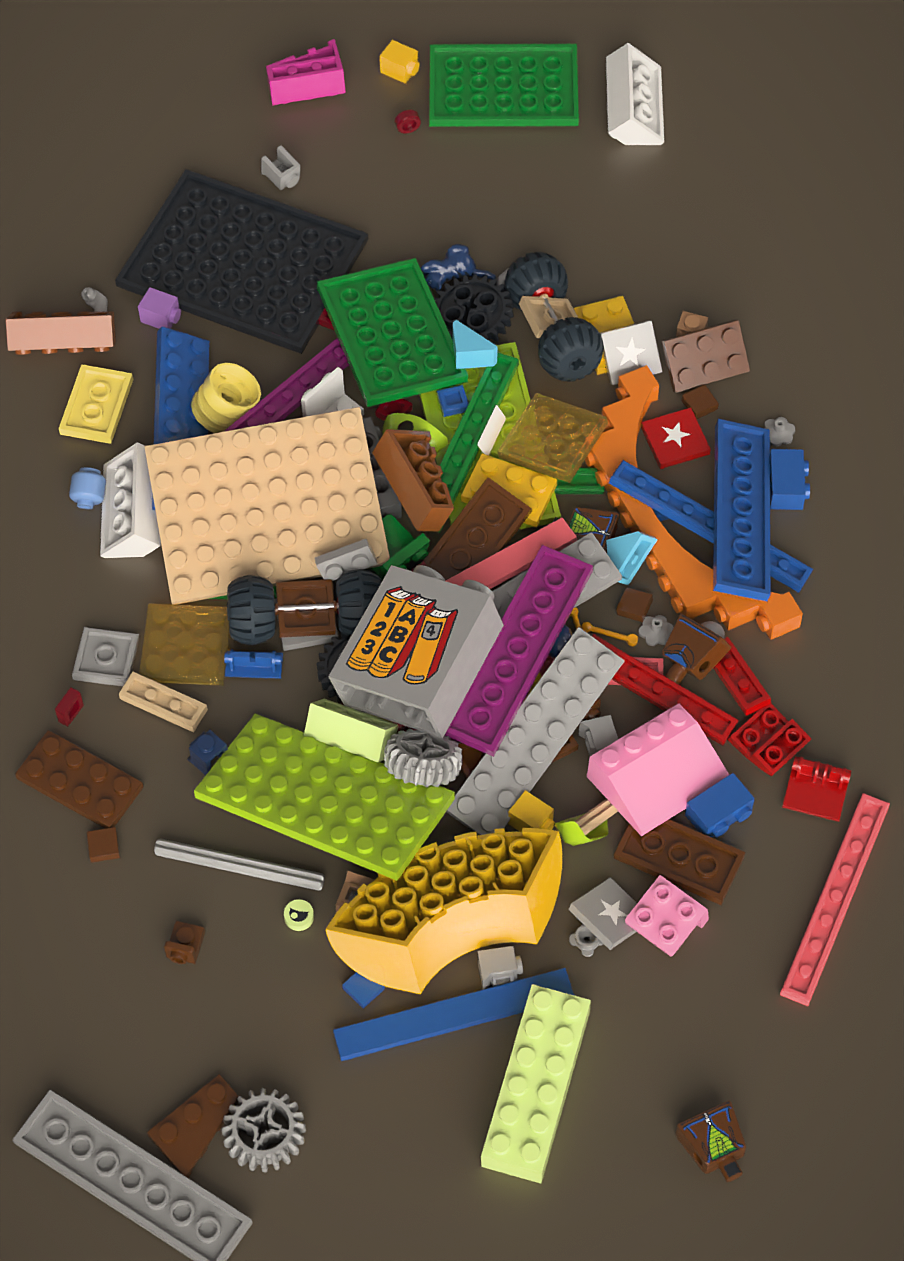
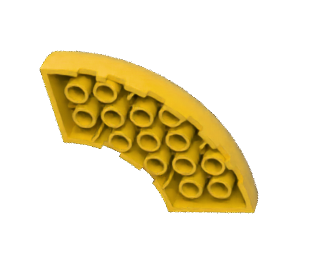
M504 828L494 829V833L477 836V832H470L454 836L455 841L439 846L437 842L419 849L397 881L378 873L377 879L369 885L363 884L357 889L358 895L349 904L345 902L325 929L329 942L337 955L350 968L363 977L386 987L417 994L422 993L429 981L443 967L470 951L500 943L538 944L553 912L560 886L562 844L559 831L522 828V832H505Z

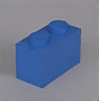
M771 449L770 509L803 510L805 499L810 498V483H805V476L809 474V461L804 460L803 450Z
M732 773L688 801L685 816L698 832L711 838L713 836L717 838L723 835L731 824L736 821L742 822L752 814L755 798L736 775Z

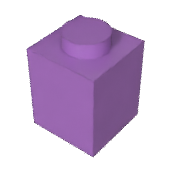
M150 287L138 305L140 321L158 329L161 326L171 329L172 325L176 324L181 316L178 297Z

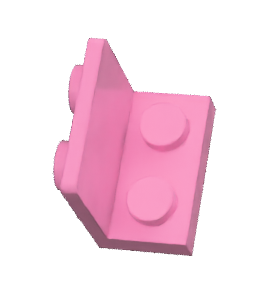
M659 875L625 918V923L666 954L673 956L697 925L702 928L709 920L707 908Z

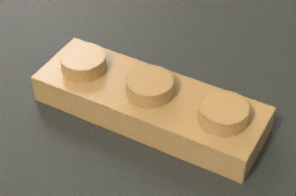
M132 672L119 692L121 700L192 732L196 730L208 710L206 704L135 672Z

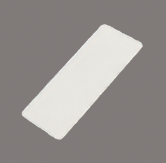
M497 405L478 442V447L483 454L488 456L506 420V417Z

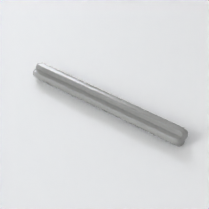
M161 838L157 839L154 847L157 856L318 891L324 885V874Z

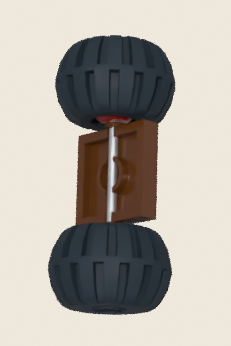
M355 570L348 572L337 580L336 600H333L332 580L276 582L277 603H274L273 585L269 580L254 575L239 577L232 581L227 588V619L230 636L242 644L256 645L264 643L272 638L275 633V615H278L279 638L335 635L334 612H337L340 632L352 635L382 580L378 575L370 571Z

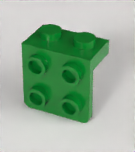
M386 515L382 518L390 559L380 567L369 568L382 581L391 565L408 570V567L413 563L418 564L428 554L427 549L430 540L424 533L414 539L393 515Z

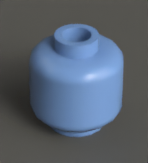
M80 468L78 472L72 474L69 492L70 499L76 502L79 508L93 509L94 505L101 504L104 500L106 478L97 469Z

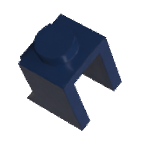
M208 730L189 744L190 756L187 759L206 776L212 768L210 761L216 756L220 758L228 750L227 744L211 730Z

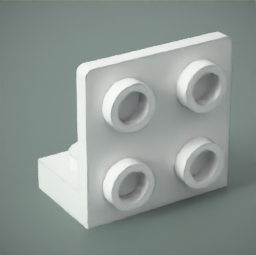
M339 367L333 372L327 373L321 382L313 389H308L301 399L303 417L360 407L362 416L364 415V409L344 393L343 370Z

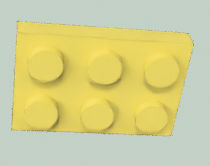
M81 365L59 426L60 435L112 444L133 382L132 373Z

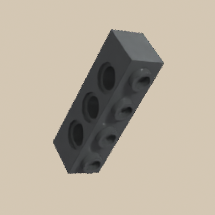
M371 417L363 418L372 469H376V471H373L381 516L384 518L386 515H393L396 519L402 518L401 507L403 506L372 454V451L382 437L379 426H374Z

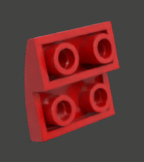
M772 704L761 708L728 738V741L741 754L771 777L812 740L793 719L788 721Z

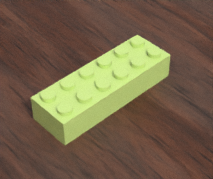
M531 985L482 1151V1167L542 1183L590 1014L591 1000Z

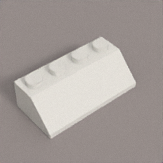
M627 43L606 57L608 133L625 145H661L664 143L661 66Z
M137 442L104 464L103 476L106 478V487L102 502L100 556L103 558L144 557L161 546L156 511L152 510V487L145 447Z

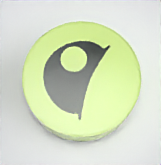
M301 899L288 903L284 910V919L287 926L295 931L309 928L314 920V912L310 903Z

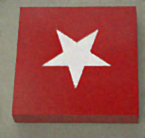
M691 408L641 422V429L660 469L710 455L711 449Z

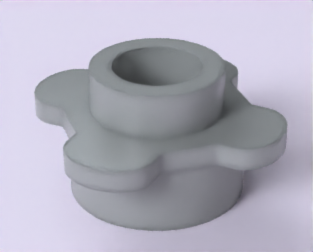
M584 924L577 929L576 934H571L569 937L570 944L577 946L585 957L592 956L593 950L597 946L603 945ZM589 938L590 941L586 942L584 939Z

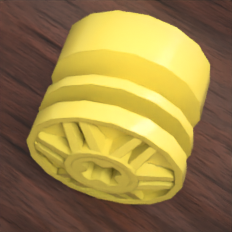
M232 363L218 364L211 370L204 383L194 394L191 402L192 413L197 421L207 430L213 433L224 432L259 402L261 396L260 386L255 377L245 368Z

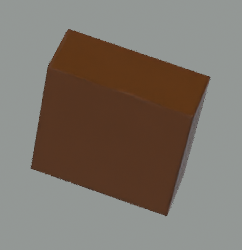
M705 384L682 395L683 404L686 408L692 409L696 419L718 410L719 403Z
M626 587L616 608L617 615L643 622L653 602L652 594Z
M116 827L87 831L91 863L120 858Z

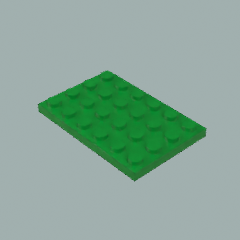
M430 44L429 127L579 126L577 44Z
M416 258L317 281V290L367 407L468 382L466 369H456L453 340Z

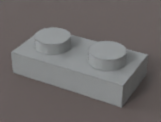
M367 539L315 557L316 566L324 580L334 581L348 572L364 570L377 565L375 554Z

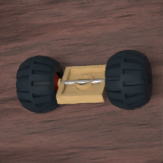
M531 252L525 254L524 257L521 256L516 259V263L513 262L506 273L504 280L505 291H509L513 306L524 313L535 337L540 338L538 356L542 367L550 376L564 382L576 381V379L581 380L585 378V375H590L601 362L603 342L599 331L588 321L578 318L569 300L564 299L568 289V278L563 264L552 255L543 252Z

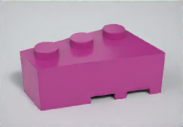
M335 39L328 41V46L316 50L315 47L308 49V54L296 59L293 55L266 66L272 105L345 93L343 67Z

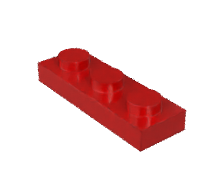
M726 637L724 640L732 648L713 669L744 714L748 716L771 704V698L729 637Z

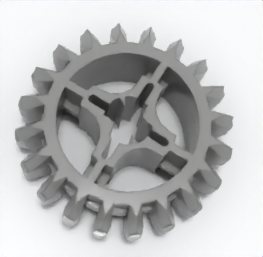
M408 729L407 732L398 731L397 734L391 735L387 745H385L384 766L388 768V773L394 774L396 779H403L404 783H414L415 786L424 785L426 788L428 785L439 787L440 784L448 785L449 781H455L456 776L459 775V770H461L462 749L458 747L457 742L451 741L449 736L441 738Z
M264 1088L260 1090V1096H255V1093L250 1090L248 1092L249 1099L245 1100L244 1097L239 1096L237 1099L239 1107L230 1105L229 1111L232 1115L224 1116L223 1120L227 1125L222 1128V1135L227 1137L223 1141L224 1146L231 1148L229 1151L231 1158L239 1156L238 1164L241 1167L249 1161V1169L251 1171H254L258 1164L261 1165L262 1172L265 1173L268 1170V1164H273L274 1169L278 1170L280 1168L279 1161L283 1160L284 1163L289 1164L291 1160L288 1153L298 1155L299 1148L296 1145L304 1144L305 1140L301 1135L306 1132L305 1124L301 1123L304 1120V1115L302 1112H297L299 1107L296 1102L289 1104L290 1098L287 1094L279 1099V1093L276 1089L272 1091L270 1096L267 1095ZM263 1110L260 1115L249 1117L251 1114ZM275 1112L281 1114L288 1121L289 1130L282 1129V1125L274 1122ZM268 1123L269 1132L266 1131V1133L261 1134L260 1137L258 1129L260 1128L262 1130V1127L267 1126ZM240 1130L246 1131L247 1135L254 1138L253 1149L241 1141L239 1138ZM279 1143L278 1146L265 1150L269 1144Z

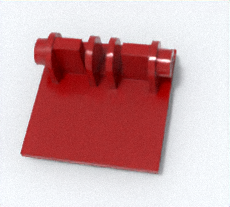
M795 757L782 807L839 822L851 770H847L845 767L831 766L829 763L823 764L820 763L821 761L815 762L803 759L804 757Z

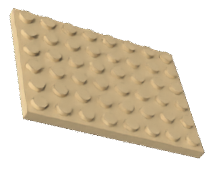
M360 407L144 446L172 605L227 595L228 585L235 579L246 575L265 578L273 586H276V582L305 581L321 578L322 576L315 563V557L363 539H367L377 560V565L369 568L380 567L390 559Z

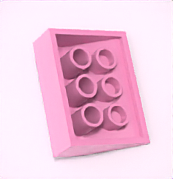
M680 704L675 705L590 756L587 778L641 836L686 809L688 801L729 776L698 722Z

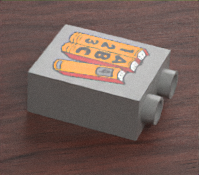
M391 565L328 676L344 706L443 738L504 626L493 602L495 597L493 592L487 586L474 580H466L462 586L446 582L442 575L427 566L417 565L413 571Z

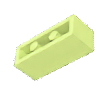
M321 699L310 703L304 736L313 737L320 742L339 747L342 750L375 762H381L384 760L385 745H387L391 735L397 734L398 725L336 702Z

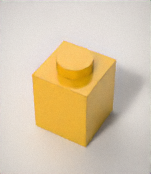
M392 40L380 55V73L405 84L419 70L418 51Z
M525 790L508 811V817L511 818L508 824L519 832H522V828L552 830L555 823L553 821L554 808Z

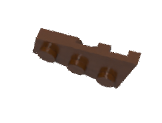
M219 1074L147 1132L148 1137L175 1169L183 1176L189 1178L192 1174V1169L200 1157L202 1158L207 1151L209 1143L217 1131H220L224 1125V1116L231 1114L229 1111L230 1105L236 1106L239 1096Z

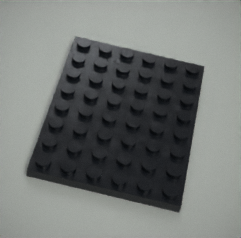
M185 169L115 279L117 287L141 296H145L149 287L178 297L179 309L302 354L319 325L318 319L325 308L317 290V281L349 274L368 241V233Z

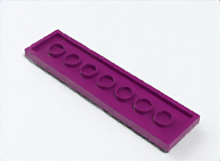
M541 546L501 619L504 625L445 736H449V738L488 755L495 756L518 709L525 700L593 572V565L547 546Z

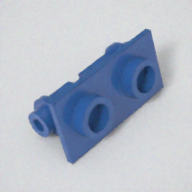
M231 649L225 652L224 663H226L225 677L281 679L283 653H276V651L246 652Z

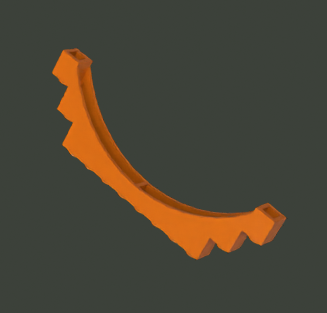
M647 365L619 376L618 388H616V395L619 401L602 408V418L599 423L603 433L586 439L583 457L589 467L592 466L597 469V472H595L596 480L608 492L607 496L613 508L617 507L620 512L623 526L629 528L632 533L639 531L658 539L645 560L649 569L656 572L663 592L667 591L671 597L674 611L677 614L682 613L693 619L713 610L718 622H723L728 631L756 619L758 627L762 632L767 633L770 640L800 628L803 613L790 592L785 594L771 592L766 602L713 591V569L686 551L668 533L651 507L609 484L611 476L623 460L638 468L636 443L641 422L651 402L658 400L659 383Z

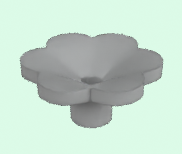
M778 417L775 420H766L764 429L770 430L771 445L780 446L782 443L790 444L792 442L793 434L795 433V426L788 423L787 419L783 417Z
M663 615L647 616L639 628V636L645 638L649 646H655L658 643L665 645L674 627L671 623L667 622Z

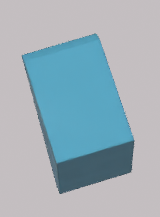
M455 320L453 322V347L456 369L490 367L497 364L498 346Z
M637 531L606 540L607 555L622 575V580L618 581L619 583L630 584L658 539Z

